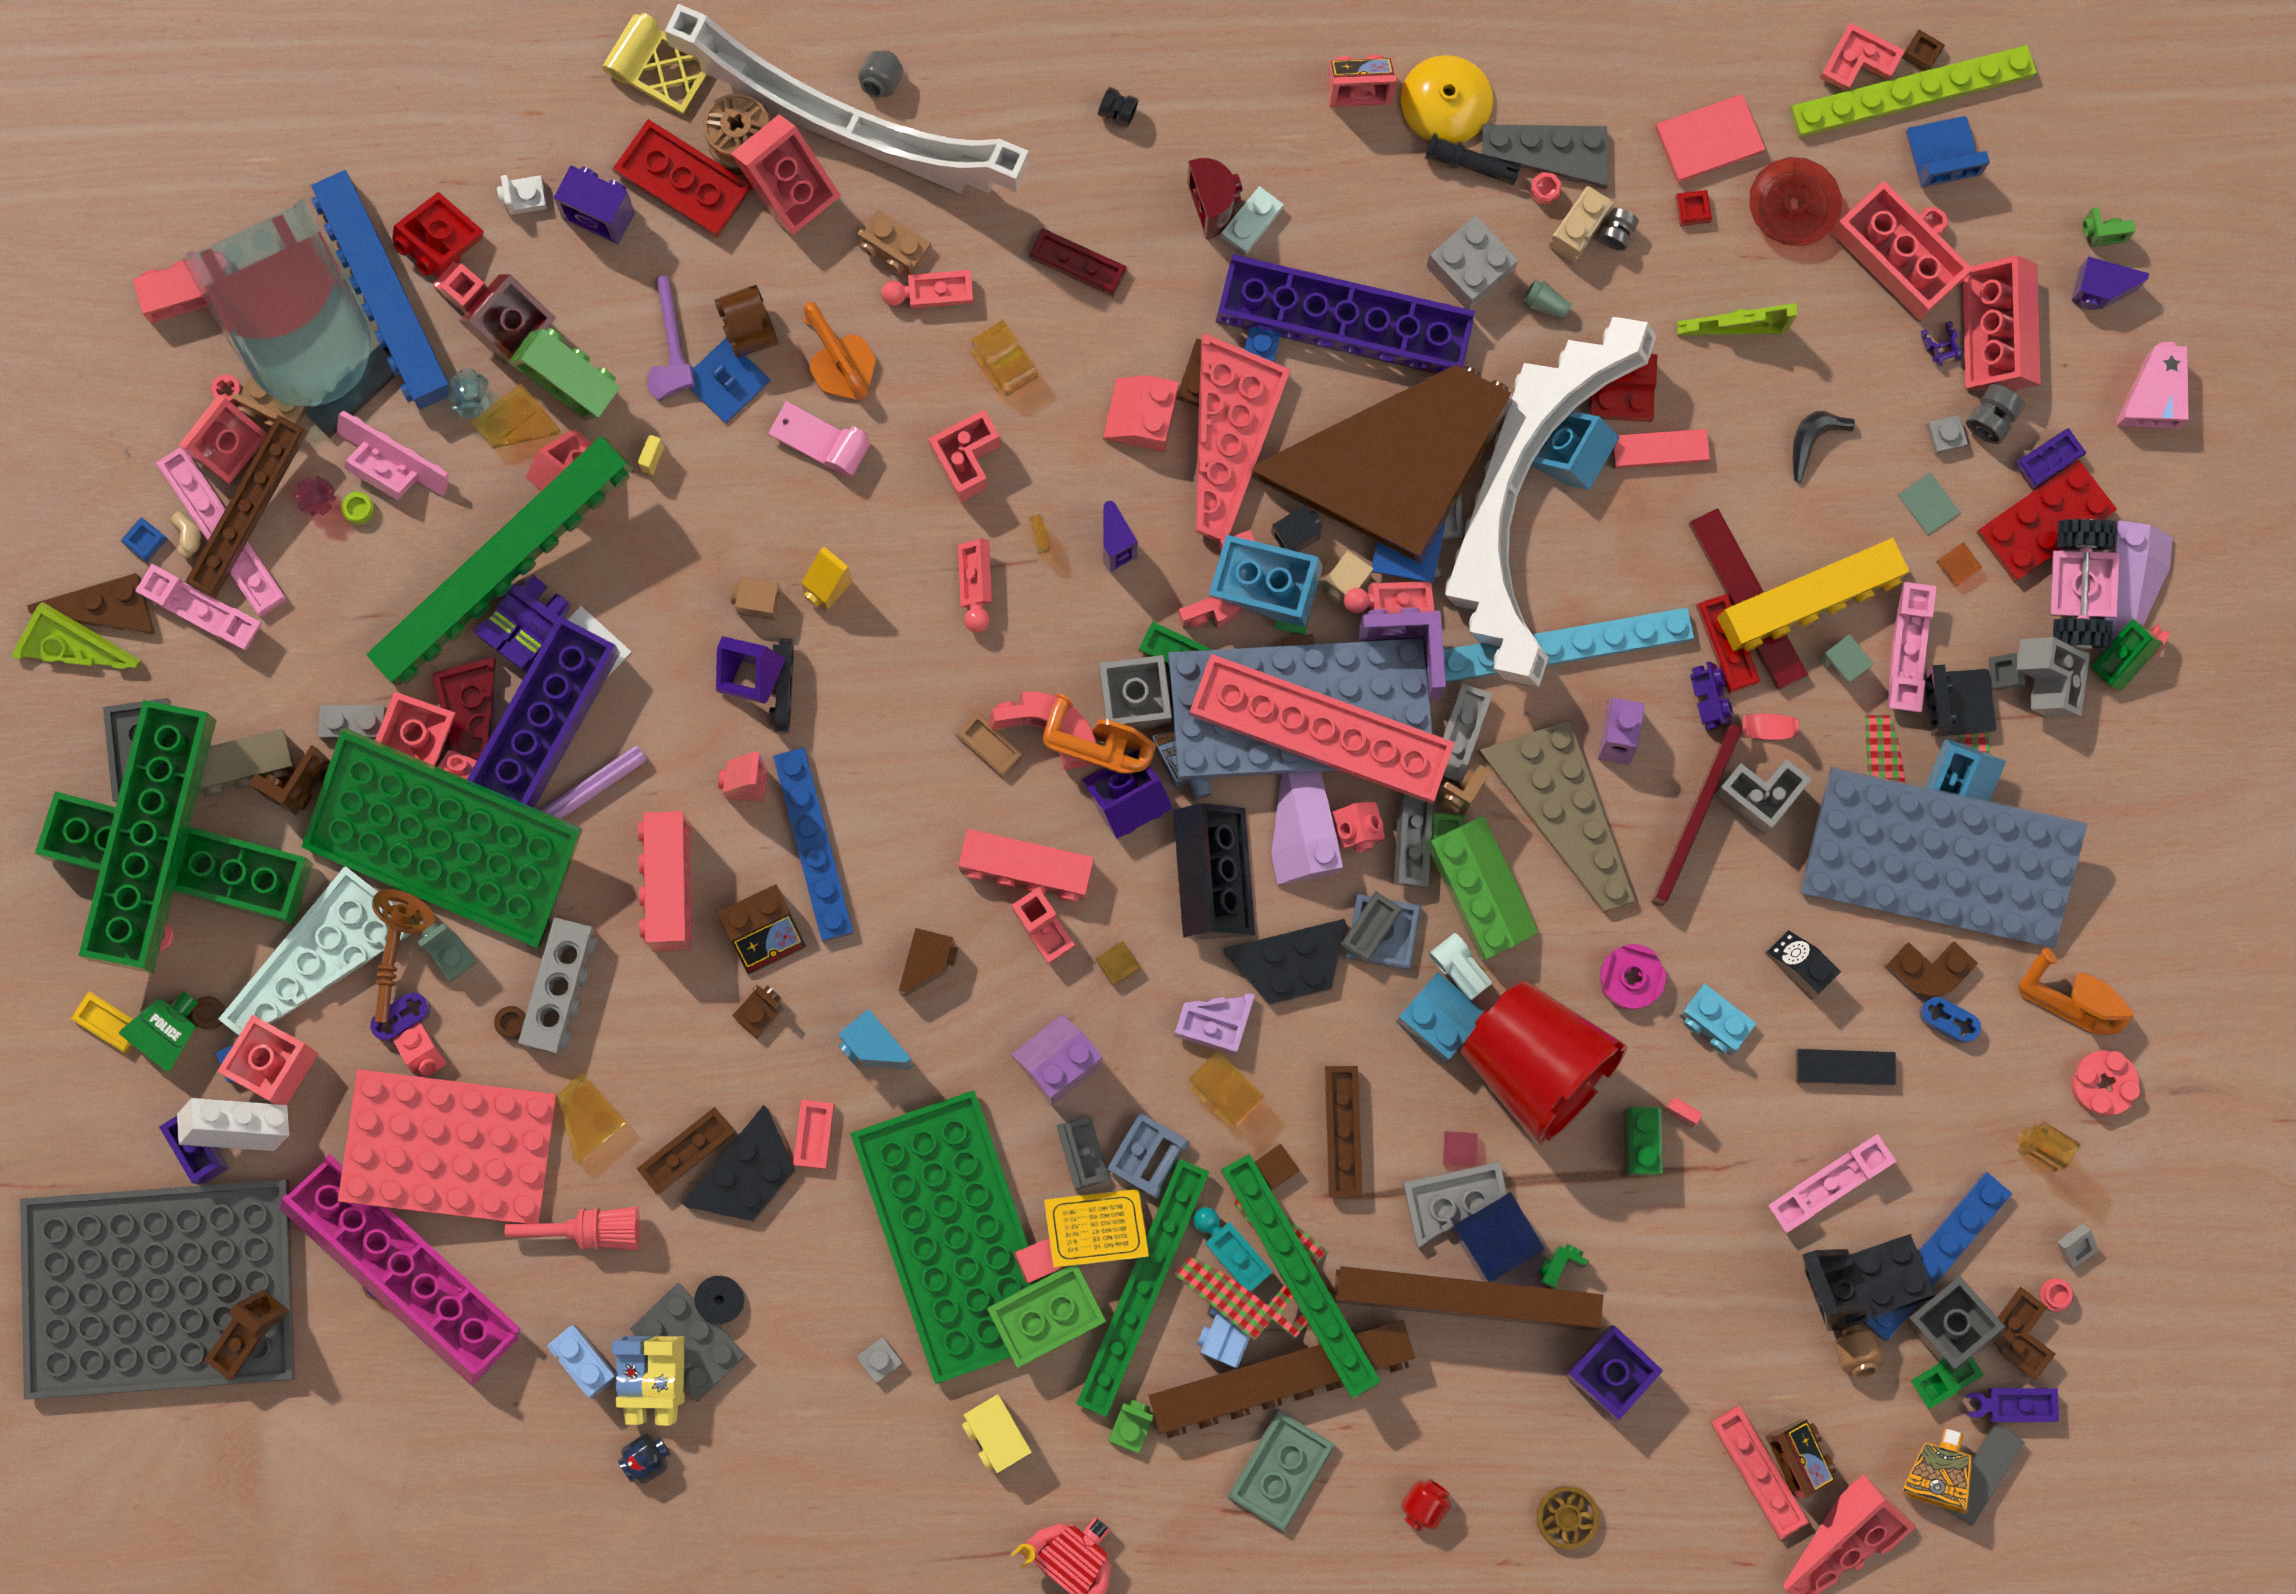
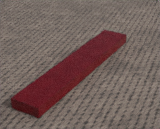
M1718 508L1690 521L1689 526L1725 593L1728 594L1732 606L1764 593ZM1772 635L1762 639L1763 644L1755 648L1778 690L1808 675L1787 635L1775 640Z
M1730 724L1722 737L1651 901L1658 906H1664L1671 896L1742 730L1736 725Z

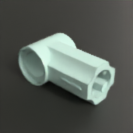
M1453 933L1429 952L1436 966L1445 975H1449L1470 1001L1492 984V981L1471 957V950L1458 934Z

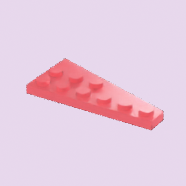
M1206 333L1201 336L1195 532L1220 542L1226 538V534L1229 535L1252 475V468L1257 462L1291 369Z

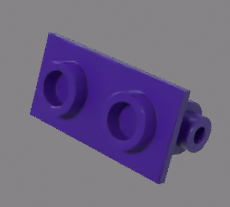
M1710 661L1706 662L1707 670H1705L1704 666L1692 668L1693 674L1690 675L1695 697L1708 696V700L1697 703L1702 725H1706L1707 730L1719 728L1718 722L1729 727L1732 724L1730 717L1734 716V711L1730 699H1725L1723 686H1726V679L1722 668H1718L1716 664Z

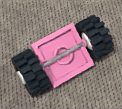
M2064 519L2058 521L2057 547L2079 549L2080 551H2053L2050 616H2077V619H2055L2053 623V637L2075 648L2112 647L2113 621L2090 619V617H2117L2119 553L2093 552L2096 549H2116V521L2101 519Z

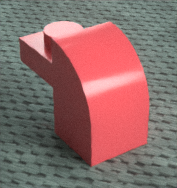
M1039 887L1011 905L1019 923L1048 965L1075 947L1074 942L1057 919L1056 912Z

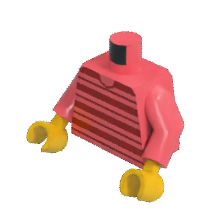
M1097 1517L1093 1518L1083 1532L1074 1524L1067 1526L1066 1524L1058 1523L1036 1532L1025 1544L1019 1545L1012 1551L1011 1557L1021 1553L1025 1557V1562L1020 1568H1025L1033 1562L1070 1594H1106L1109 1588L1111 1564L1107 1559L1108 1553L1099 1546V1543L1111 1529Z

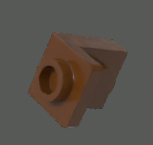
M756 985L753 988L754 992L732 1015L756 1038L784 1010L778 1003L782 998L768 985L764 989Z

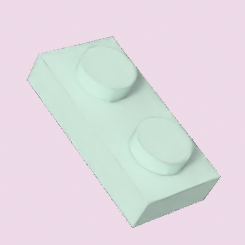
M1259 186L1223 230L1221 238L1246 255L1283 210L1284 204Z

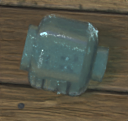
M464 369L449 379L448 402L451 410L457 413L458 416L465 419L477 418L489 408L490 389L489 382L485 376L477 373L475 370Z

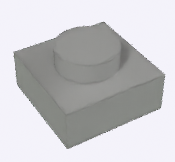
M1959 415L1930 421L1926 425L1935 455L1962 449L1968 445Z
M2083 1223L2073 1231L2068 1232L2057 1242L2065 1263L2072 1269H2075L2099 1251L2092 1231Z
M884 1337L856 1356L876 1384L903 1364Z

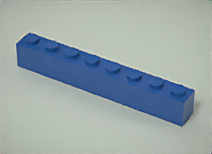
M346 169L312 184L311 186L316 196L312 197L311 201L319 216L325 214L328 223L323 226L331 242L337 240L341 247L336 253L344 269L350 266L354 276L350 277L349 281L357 295L362 293L366 300V303L361 306L369 322L375 320L379 327V330L374 331L382 349L389 348L392 356L387 358V361L394 375L401 374L405 382L400 385V388L407 402L414 401L418 409L421 410L453 395L454 393Z

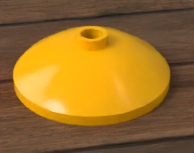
M1451 55L1435 56L1419 63L1408 74L1402 86L1400 106L1407 125L1422 139L1430 142L1433 132L1438 133L1439 138L1454 143L1458 141L1464 143L1477 136L1482 131V126L1488 123L1493 109V91L1486 75L1472 62ZM1445 89H1451L1453 90L1454 94L1452 96H1447L1446 94H1444L1443 91Z

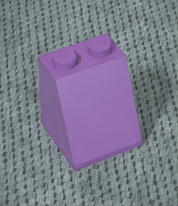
M1063 1014L1011 1054L1051 1106L1102 1066L1103 1060L1101 1054L1085 1034Z

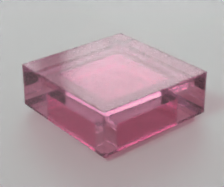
M1444 1131L1442 1165L1476 1166L1477 1133Z

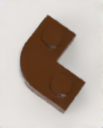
M1955 941L1950 943L1933 963L1908 942L1886 964L1885 968L1913 993L1919 996L1938 997L1954 990L1978 962Z
M2019 1287L1997 1317L2004 1324L2005 1329L2003 1334L1995 1340V1344L1999 1352L2008 1361L2032 1379L2037 1380L2056 1355V1353L2029 1334L2048 1306L2022 1287Z

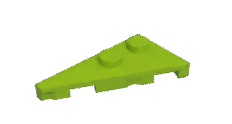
M1797 303L1753 310L1738 309L1727 314L1677 321V336L1786 334L1797 317Z
M43 602L37 606L11 654V657L15 659L23 657L38 658L47 662L59 660L64 663L92 666L93 664L111 665L112 668L120 669L127 667L137 668L141 662L139 658Z

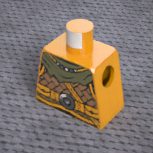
M1944 1429L1940 1446L1924 1443L1904 1485V1496L1967 1514L1972 1457L1971 1455L1959 1452L1964 1436L1962 1433Z

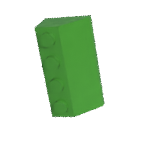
M1484 815L1425 842L1479 959H1488L1538 933V929Z

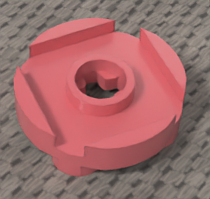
M2102 1050L2085 1056L2077 1064L2074 1077H2072L2071 1088L2078 1104L2085 1110L2100 1114V1116H2113L2127 1110L2140 1094L2139 1077L2134 1065L2122 1053L2117 1051ZM2104 1074L2106 1078L2112 1079L2113 1084L2111 1085L2112 1090L2110 1092L2106 1088L2100 1089L2097 1083L2101 1082L2100 1075Z

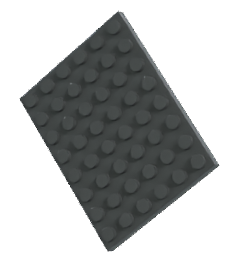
M289 1180L20 1199L24 1399L295 1380L290 1218L279 1209L281 1199L286 1194L289 1195ZM265 1290L288 1308L289 1311L282 1321L269 1328L236 1378L229 1381L205 1362L204 1359L233 1319L229 1315L233 1306Z

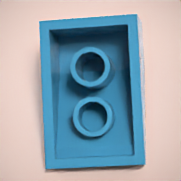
M1226 534L1209 596L1274 620L1306 627L1323 566L1317 556Z

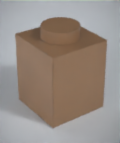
M740 576L739 585H734L732 589L731 604H735V609L739 615L776 620L781 593L780 585L774 581Z

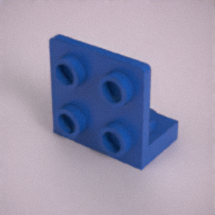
M1966 116L1909 127L1906 131L1921 188L1980 176L1990 163L1987 151L1977 153Z

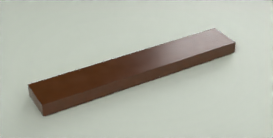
M280 415L276 417L185 583L216 599L309 432L308 430Z

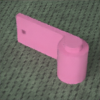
M787 401L768 433L769 436L837 473L850 478L854 476L871 445L867 440L868 435L859 428L852 426L850 430L843 429L841 431Z

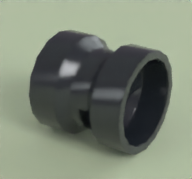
M1109 87L1100 104L1098 116L1105 119H1116L1119 125L1127 128L1134 117L1139 99L1131 95L1125 97L1120 95L1119 90Z

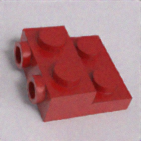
M437 192L394 225L392 240L393 246L399 254L403 256L409 254L416 260V266L422 274L426 276L432 274L438 279L453 262L459 264L461 255L483 239L484 230L440 192Z
M1651 354L1647 365L1608 383L1590 396L1589 415L1599 416L1605 420L1652 422L1654 419L1658 354Z

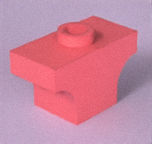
M455 262L433 283L437 291L464 313L487 288L486 284L462 263L458 265Z

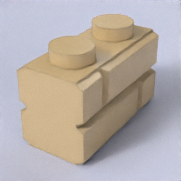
M1587 186L1554 233L1549 247L1571 262L1576 263L1600 225L1608 216L1613 202Z

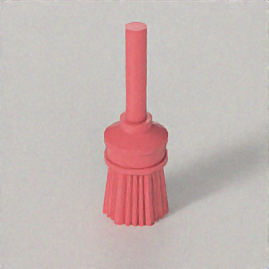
M638 1206L600 1211V1208H594V1210L580 1208L575 1219H568L567 1223L505 1224L504 1232L505 1238L567 1236L568 1240L576 1241L580 1250H586V1248L598 1250L600 1247L639 1251L641 1218Z

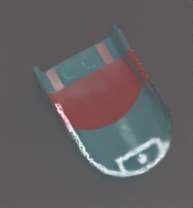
M303 199L297 201L288 210L196 253L191 251L182 259L210 312L255 383L271 397L293 406H321L347 394L362 378L371 353V336L368 323Z

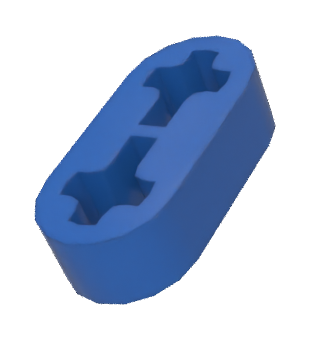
M1931 998L1924 1002L1920 1008V1018L1925 1025L1956 1042L1969 1043L1980 1035L1981 1023L1979 1019L1972 1013L1943 998ZM1939 1005L1941 1007L1939 1012L1948 1017V1020L1942 1017L1935 1020L1931 1019L1932 1012L1928 1008ZM1953 1020L1960 1024L1966 1020L1970 1022L1968 1028L1972 1030V1033L1962 1036L1960 1034L1961 1028L1953 1024Z

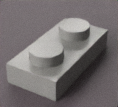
M320 705L318 737L320 739H338L340 731L347 728L370 739H376L387 708L384 705Z

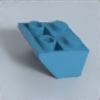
M1945 738L1925 787L1990 801L2006 760Z

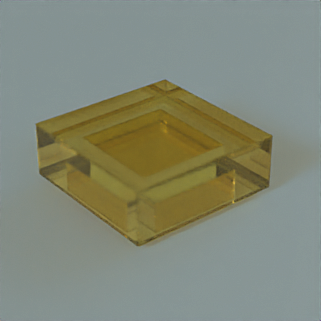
M1039 514L1029 517V524L1038 554L1049 552L1050 541L1042 516Z

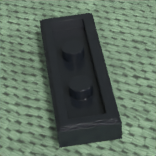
M1797 1049L1796 1082L1896 1085V1052Z

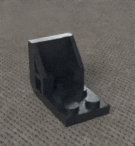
M1911 1234L1853 1254H1849L1848 1249L1814 1250L1802 1255L1804 1271L1827 1331L1842 1330L1935 1297L1934 1290Z

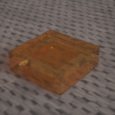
M1964 542L1936 561L1954 587L1982 568Z

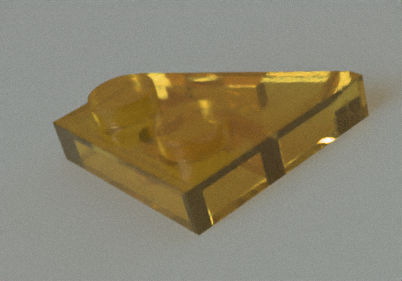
M521 383L471 422L492 449L557 435L561 432L559 427Z
M583 1072L557 1094L573 1151V1159L577 1164L585 1160L627 1123Z

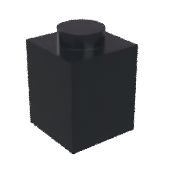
M1304 505L1272 524L1271 534L1280 548L1300 552L1320 539L1322 532L1320 528L1323 526L1314 511L1309 513Z

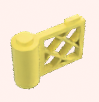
M641 13V15L634 14L602 65V69L613 79L633 86L677 113L684 115L706 79L707 74L701 71L698 75L686 77L682 62L690 60L699 62L697 57L682 52L685 56H680V50L675 48L676 58L659 61L656 52L662 41L668 44L665 32L659 30L656 26L658 22L646 13ZM652 57H654L655 63L649 64ZM678 63L682 78L665 82L661 67ZM657 68L660 84L648 86L639 81L644 71ZM694 82L691 89H689L688 83ZM684 84L687 95L683 102L679 104L669 98L667 88ZM663 89L664 95L656 90Z

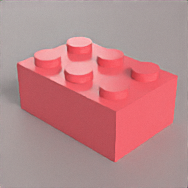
M780 114L730 153L775 221L792 235L841 197L797 127Z

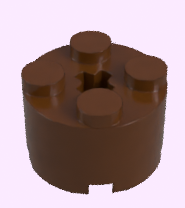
M757 284L714 300L718 313L725 324L723 329L729 344H731L736 358L778 344L769 313L766 311L763 303L764 300Z

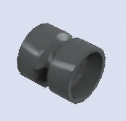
M1991 384L1980 399L1981 406L1975 407L1966 421V425L1972 433L1982 440L1993 444H2000L2011 429L2010 423L2016 421L2025 404L2010 389L2001 385Z

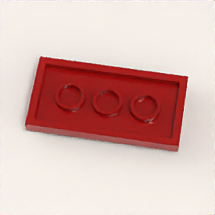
M647 119L613 167L615 174L716 238L719 237L753 189L749 182Z
M2078 459L1980 528L1976 533L2015 583L2052 557L2053 551L2063 549L2057 547L2059 520H2104L2113 514L2117 508Z

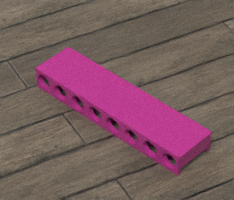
M329 1154L316 1170L289 1195L286 1194L281 1199L279 1209L473 1386L519 1340L518 1335L521 1328L391 1209L338 1202L343 1166Z

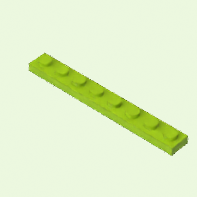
M2028 45L1795 104L1791 106L1790 113L1798 138L2027 80L2034 78L2037 72Z

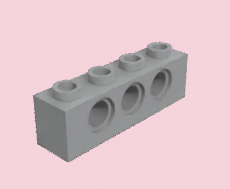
M554 917L518 1044L522 1047L560 1057L562 1050L568 1049L572 1037V1031L568 1030L571 1018H577L581 1006V1000L577 999L581 986H586L590 974V968L586 967L589 955H595L599 942V937L595 936L596 931L591 926ZM576 949V960L571 964H563L562 954L564 951ZM559 980H566L568 982L567 992L561 996L554 995V984ZM557 1011L559 1013L558 1023L553 1027H545V1015L548 1012Z

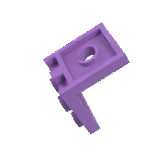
M1404 608L1400 610V613H1387L1385 609H1374L1368 611V614L1363 615L1359 626V642L1423 639L1429 701L1440 700L1446 687L1441 611L1420 612L1419 608Z

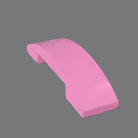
M151 564L135 590L169 612L244 651L247 650L262 625L260 621L208 596L154 564Z
M1910 582L1903 583L1892 645L1888 695L1889 709L1922 712L1925 688L1923 675L1929 624L1934 612L1936 586Z
M1876 1134L1770 1203L1768 1208L1785 1233H1788L1826 1206L1895 1163L1896 1160L1880 1136Z

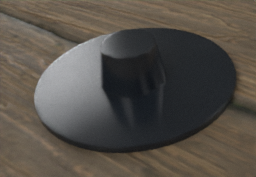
M712 1276L705 1279L698 1286L694 1298L695 1307L701 1317L708 1322L725 1324L733 1321L741 1313L744 1306L743 1291L729 1277Z

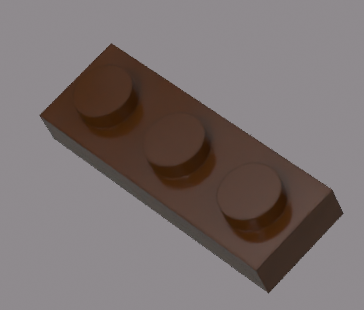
M714 1107L636 1169L653 1191L659 1195L736 1133L716 1107Z

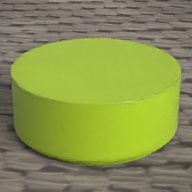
M357 491L349 493L344 497L341 503V512L351 524L363 525L374 516L375 506L367 494Z

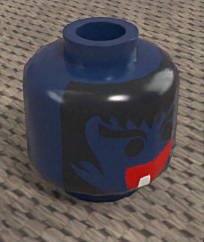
M643 1434L622 1448V1458L618 1459V1462L630 1482L636 1480L640 1484H646L667 1470L668 1463L666 1457L670 1455V1452L661 1438L654 1440L649 1434Z

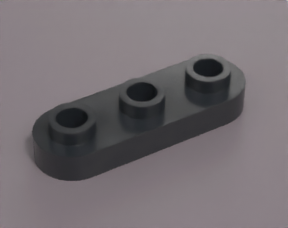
M780 638L779 644H773V651L786 660L771 692V695H776L775 707H770L769 726H775V733H789L794 640L792 638Z

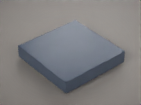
M1357 894L1351 928L1372 896ZM1391 900L1403 909L1368 963L1410 970L1421 905ZM1347 951L1346 959L1362 961Z

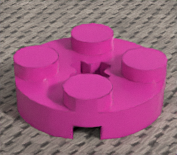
M1638 944L1622 946L1608 955L1601 966L1600 983L1602 993L1614 1005L1627 1010L1646 1008L1664 990L1666 983L1664 966L1662 967L1661 961L1657 958L1658 956L1648 947ZM1631 969H1636L1637 976L1641 977V982H1635L1631 986L1628 984V980L1624 978V973H1629Z

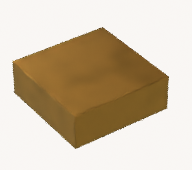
M1123 941L1096 957L1097 963L1112 986L1140 970V966Z

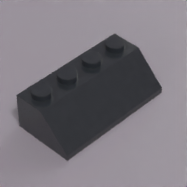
M1199 803L1174 809L1173 817L1183 938L1214 939L1256 935L1245 808Z

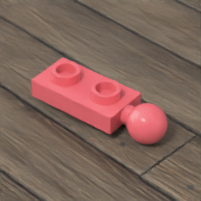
M971 270L908 275L909 286H904L899 281L893 280L884 284L881 290L882 299L891 306L901 304L906 298H910L911 309L974 304Z
M980 538L958 545L960 607L970 608L965 615L964 623L967 629L974 633L983 632L989 626L990 617L983 609V605L992 603L989 540Z
M1429 582L1372 583L1367 586L1368 594L1361 588H1353L1344 597V605L1347 610L1356 614L1364 612L1368 607H1370V610L1385 609L1387 613H1400V610L1404 608H1419L1420 612L1434 611L1432 585Z

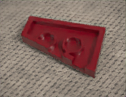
M495 657L432 673L440 708L456 713L448 733L451 750L476 761L491 735L496 671Z

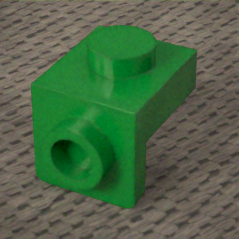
M1566 1244L1564 1248L1558 1246L1555 1248L1551 1258L1545 1256L1537 1273L1542 1276L1539 1284L1550 1289L1555 1288L1567 1261L1584 1268L1589 1260L1582 1257L1584 1254L1582 1250L1572 1245Z

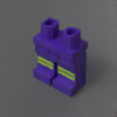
M534 575L529 577L521 587L515 583L510 593L505 596L493 614L474 631L482 641L525 673L529 670L558 616L564 618L571 606L566 599L557 593L554 594L546 606L538 601L548 587Z

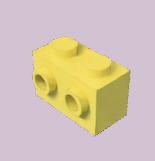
M999 1394L963 1414L967 1421L962 1423V1426L971 1442L975 1439L979 1441L983 1451L978 1454L988 1471L994 1468L996 1473H999L1032 1453Z

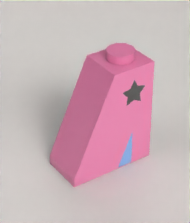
M2162 342L2157 344L2147 354L2117 418V426L2180 428L2189 420L2187 346H2177L2174 342Z

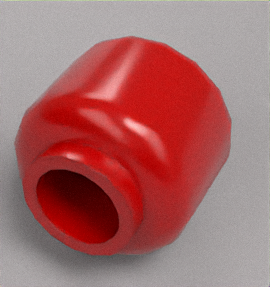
M1428 1479L1426 1482L1417 1481L1401 1503L1403 1511L1407 1514L1404 1520L1419 1531L1423 1527L1427 1529L1437 1528L1451 1508V1503L1448 1499L1450 1493L1432 1479Z

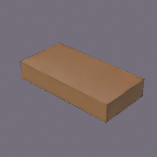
M978 711L956 733V736L1002 778L1025 755L1000 730H991L990 721Z

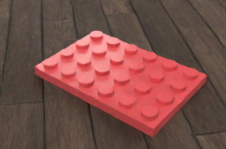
M357 1069L338 1202L520 1224H539L556 1094Z

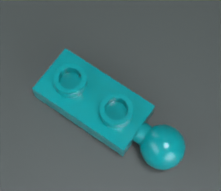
M1203 1207L1196 1211L1193 1217L1195 1228L1202 1233H1209L1212 1236L1205 1245L1241 1286L1251 1292L1273 1272L1231 1222L1221 1228L1219 1225V1215L1214 1209Z

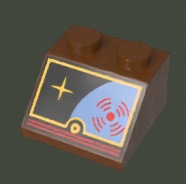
M777 884L717 912L747 975L807 948Z
M1802 1419L1765 1436L1787 1485L1795 1498L1812 1496L1836 1481L1833 1473L1836 1472L1834 1463L1828 1454L1823 1455L1818 1444L1822 1439L1814 1423L1809 1424L1807 1419Z

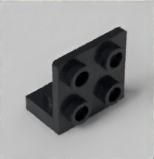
M1945 664L1932 665L1924 677L1931 736L1990 733L1996 730L1988 669L1946 672Z

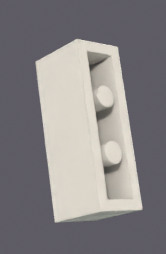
M191 1098L177 1114L179 1145L275 1151L289 1136L287 1105Z

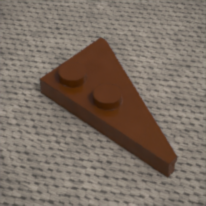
M137 573L27 605L30 614H33L37 606L43 602L77 623L100 627L110 626L113 629L141 631L144 634L150 635L155 633L146 598L135 591L141 582L140 576Z

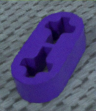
M418 993L404 995L390 1004L388 1021L390 1022L397 1017L399 1019L391 1025L392 1032L390 1034L385 1031L379 1032L382 1024L375 1023L374 1016L370 1025L372 1033L382 1041H393L394 1037L419 1021L422 1023L428 1018L430 1013L429 1001ZM410 1001L422 1002V1005L419 1007V1015L416 1016L413 1013H409L404 1017L402 1016L403 1013L410 1009L408 1004Z

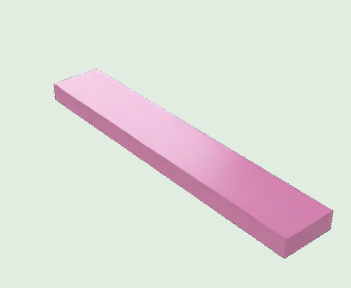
M179 447L156 462V464L206 539L209 540L226 508L193 459ZM247 541L230 574L261 618L286 602L287 599Z

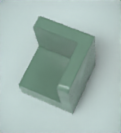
M1850 634L1825 652L1819 659L1826 669L1833 665L1847 683L1865 673L1874 664Z

